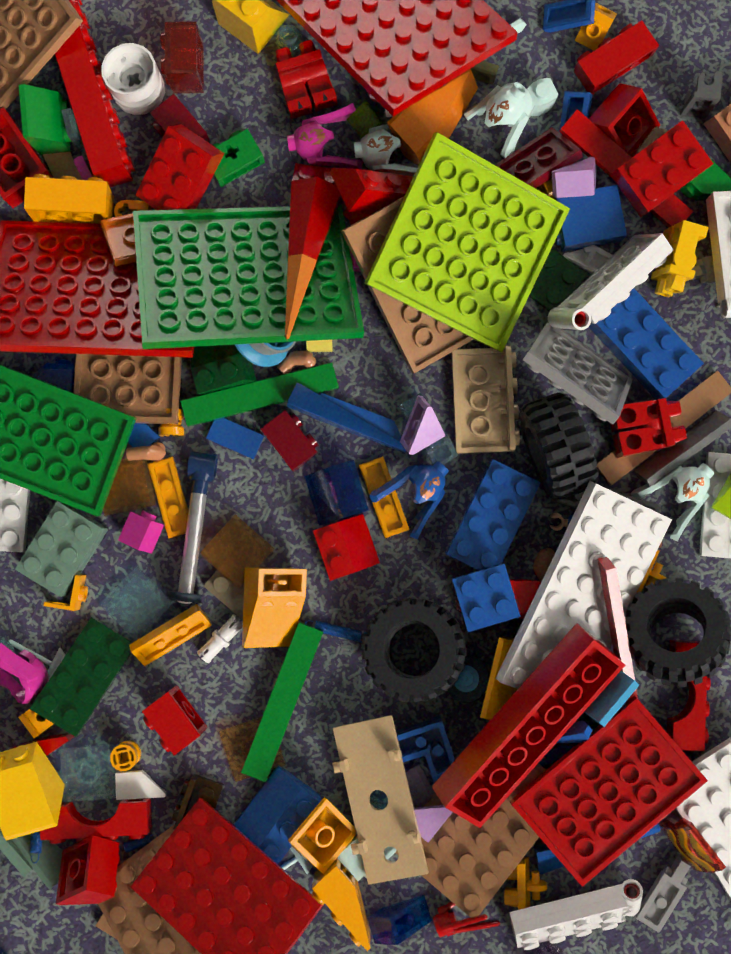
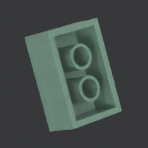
M57 501L15 570L59 597L68 596L73 588L75 575L82 573L108 531V528L74 507Z

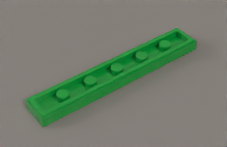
M333 363L181 400L187 427L288 402L296 383L307 387L317 394L339 389Z
M301 622L298 623L241 773L263 782L267 781L324 631Z

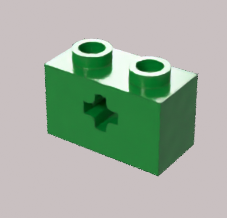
M248 128L244 131L239 130L232 133L229 139L221 144H213V146L225 153L214 173V177L220 187L265 163L263 154ZM233 153L237 158L232 159L229 157V154Z

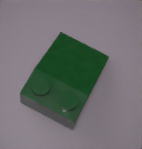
M235 345L194 347L193 358H191V370L197 394L205 395L257 382L252 363L243 357Z

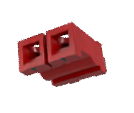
M312 40L301 42L299 44L301 55L293 58L289 47L276 51L277 73L290 119L313 113L306 87H308L315 112L337 105V95L334 87H332L321 51L316 49Z
M666 398L624 404L620 417L614 424L610 423L611 431L617 432L640 427V429L619 432L613 435L617 458L674 446L679 441L687 439L684 425L672 427L670 420L671 417L681 415L680 402L666 401Z

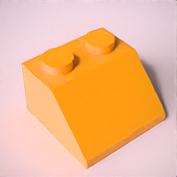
M324 797L288 841L306 861L324 875L357 833L355 827Z

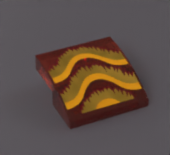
M681 818L675 824L667 819L660 824L661 830L684 860L689 863L691 869L699 872H718L726 868L692 822Z

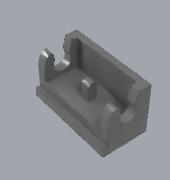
M716 70L709 85L704 83V72L698 76L695 91L692 95L691 91H688L684 97V106L680 111V116L706 118L720 101L723 71Z

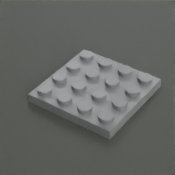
M547 321L526 353L523 361L526 362L528 368L533 372L546 376L554 387L564 389L571 394L575 402L592 409L600 420L614 424L620 417L633 379L562 328L552 327Z

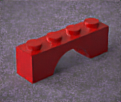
M670 640L669 651H688L697 646L701 641ZM707 676L702 677L703 682L694 685L693 681L687 682L689 697L686 706L680 713L667 719V733L681 750L705 751V744L708 743L709 732L705 726L706 717L710 713L709 702L706 701L707 690L710 689L711 680Z
M151 798L122 800L115 815L100 821L90 820L82 816L75 808L73 801H62L57 826L40 831V840H49L51 844L65 842L66 839L75 838L76 842H80L92 835L108 840H116L119 836H129V839L144 838L152 829Z

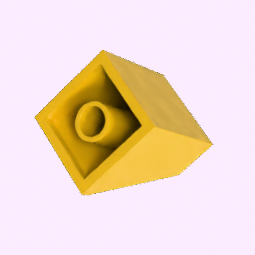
M212 0L218 24L257 54L260 53L289 16L286 11L271 0Z
M37 742L0 752V829L6 841L56 827L58 824L65 784Z

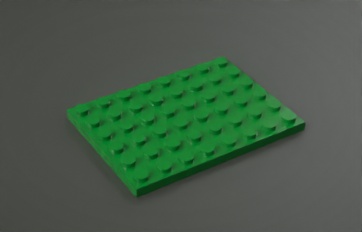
M342 205L338 206L322 246L289 339L285 338L290 206L133 211L143 349L363 338L364 326L350 248L341 230L346 228Z

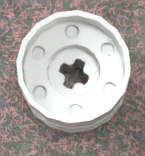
M125 43L112 48L105 56L101 68L104 82L116 104L123 111L133 115L147 114L153 111L163 100L165 83L151 52L144 46L135 43Z

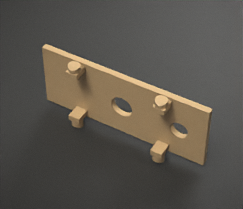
M392 715L334 727L333 732L340 761L333 762L332 765L334 773L341 772L344 776L359 842L351 844L353 855H362L368 885L428 874L429 871L421 834L417 824ZM375 790H381L387 795L388 804L383 809L374 808L370 802V795ZM394 847L399 853L398 860L394 862L387 860L384 855L385 848Z

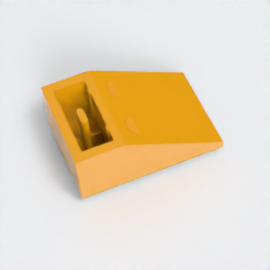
M245 567L242 648L290 646L306 597L307 569Z
M337 858L324 875L318 870L314 873L312 894L322 904L325 903L331 910L332 918L338 925L341 926L343 924L350 931L349 936L358 947L362 945L368 951L370 949V927L359 883Z

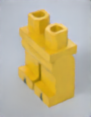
M683 220L663 231V235L673 248V251L666 257V262L652 272L651 279L657 281L655 294L671 297L673 293H682L685 282L694 279L695 270L691 269L696 264L695 250L697 242L706 238L709 227Z

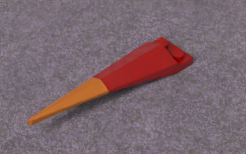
M295 163L291 181L286 339L290 338L313 270L342 199L330 174L332 168Z

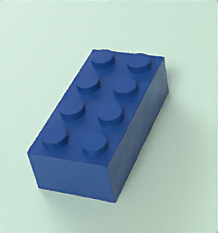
M633 288L629 292L630 295L627 299L617 303L611 309L609 316L598 321L596 324L591 323L589 328L655 400L667 398L704 363Z
M492 459L478 484L445 555L478 571L500 565L541 482Z

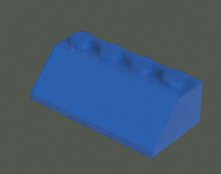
M278 764L233 825L274 862L279 864L292 847L288 839L322 799L320 794Z

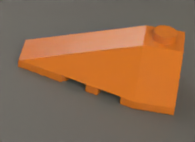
M467 70L438 90L395 115L387 122L393 136L401 140L399 148L402 154L417 166H419L433 134L438 132L449 139L478 89L472 70Z

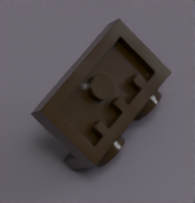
M194 774L190 780L186 779L180 794L184 796L182 805L177 804L171 819L176 821L173 830L176 829L199 798H203L216 809L224 784Z

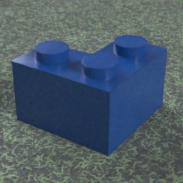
M441 716L396 730L403 762L425 755L433 781L438 780L455 761Z

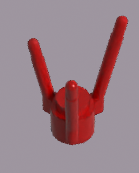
M452 901L437 908L439 914L433 916L434 925L440 938L446 935L451 936L456 933L500 925L499 921L477 923L488 918L486 914L458 921L454 911L449 913V910L455 906Z

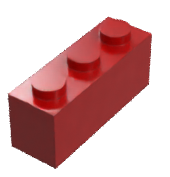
M642 20L634 26L630 23L615 38L608 37L598 45V49L592 53L590 51L583 53L577 59L574 73L586 91L594 94L652 57L659 44Z

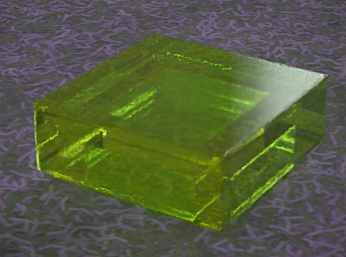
M363 102L347 118V121L361 139L369 133L370 128L380 126L383 123L368 102Z

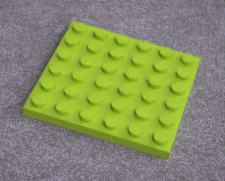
M434 133L364 284L490 348L503 352L570 208L440 133Z

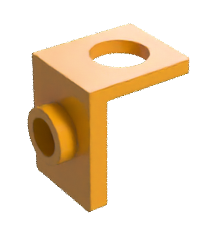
M595 2L594 24L582 26L575 41L595 51L604 40L617 13Z
M75 575L70 604L46 601L43 606L71 611L80 610L81 602L86 601L88 587L84 586L86 575Z

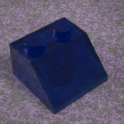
M354 460L330 466L305 476L319 526L369 511Z

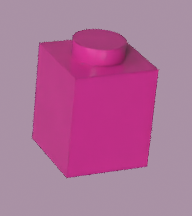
M142 510L141 514L130 511L118 541L137 550L152 554L164 524L155 521L156 515Z

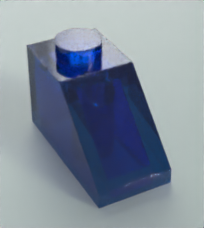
M56 359L55 364L46 363L32 375L34 378L74 393L75 366L71 365L69 360Z
M425 895L382 907L367 917L374 943L386 945L400 944L432 921Z

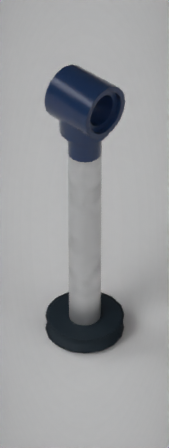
M190 452L187 473L189 480H193L179 587L178 592L168 591L169 597L166 599L190 604L192 602L202 603L201 597L205 596L194 594L208 483H212L215 480L218 454Z

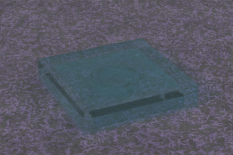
M135 567L99 605L136 641L151 628L174 602L166 599L168 596L142 570Z
M114 743L63 747L60 749L61 778L65 784L63 802L116 798V769L110 762V754L114 749Z

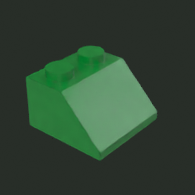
M20 84L19 96L23 137L40 155L71 152L70 142H73V133L71 127L68 126V117L71 116L69 102L65 101L58 91Z

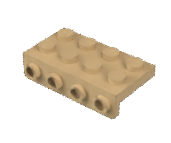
M505 346L503 352L493 348L454 350L451 352L456 454L515 451L516 445H520V432L515 430V419L519 418L518 404H514L513 394L517 393L518 384L517 378H513L512 368H516V352H511V346Z

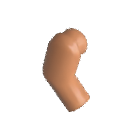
M308 350L293 351L277 368L285 375L296 365H303L307 369L314 367L316 359Z
M155 442L150 446L131 447L126 450L128 461H159L166 455L165 446L160 442Z
M551 548L540 550L533 564V570L541 582L555 555L554 550Z

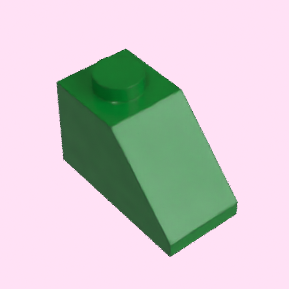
M711 159L714 164L680 188V190L688 198L692 197L696 201H706L712 192L731 191V178Z

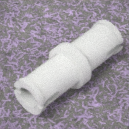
M233 614L219 630L216 629L209 641L197 651L199 656L203 655L201 659L206 663H210L223 647L227 648L231 644L230 640L243 628V621L240 622V618L237 615Z

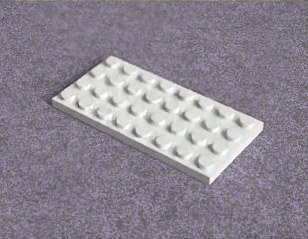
M589 481L495 679L502 684L518 689L576 623L610 649L612 641L598 559L607 556L617 569L625 617L626 609L632 603L633 597L636 595V591L639 589L672 519Z

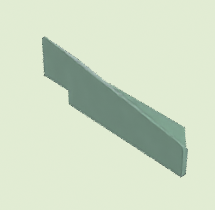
M0 829V850L23 877L34 869L49 890L52 889L59 881L63 850L56 844L49 843V840H42V853L39 854L38 860V853H30L31 834L6 841Z

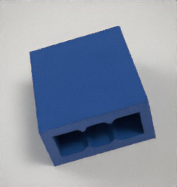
M617 185L596 188L595 195L554 198V200L570 208L555 240L556 246L560 245L561 252L582 249L592 245L599 246L622 242L627 236Z

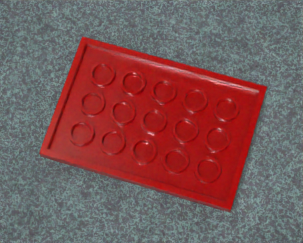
M633 696L617 711L605 727L599 725L591 732L588 740L575 745L510 800V803L583 887L708 780L637 697Z
M203 798L197 800L130 886L201 954H288L323 907V904Z

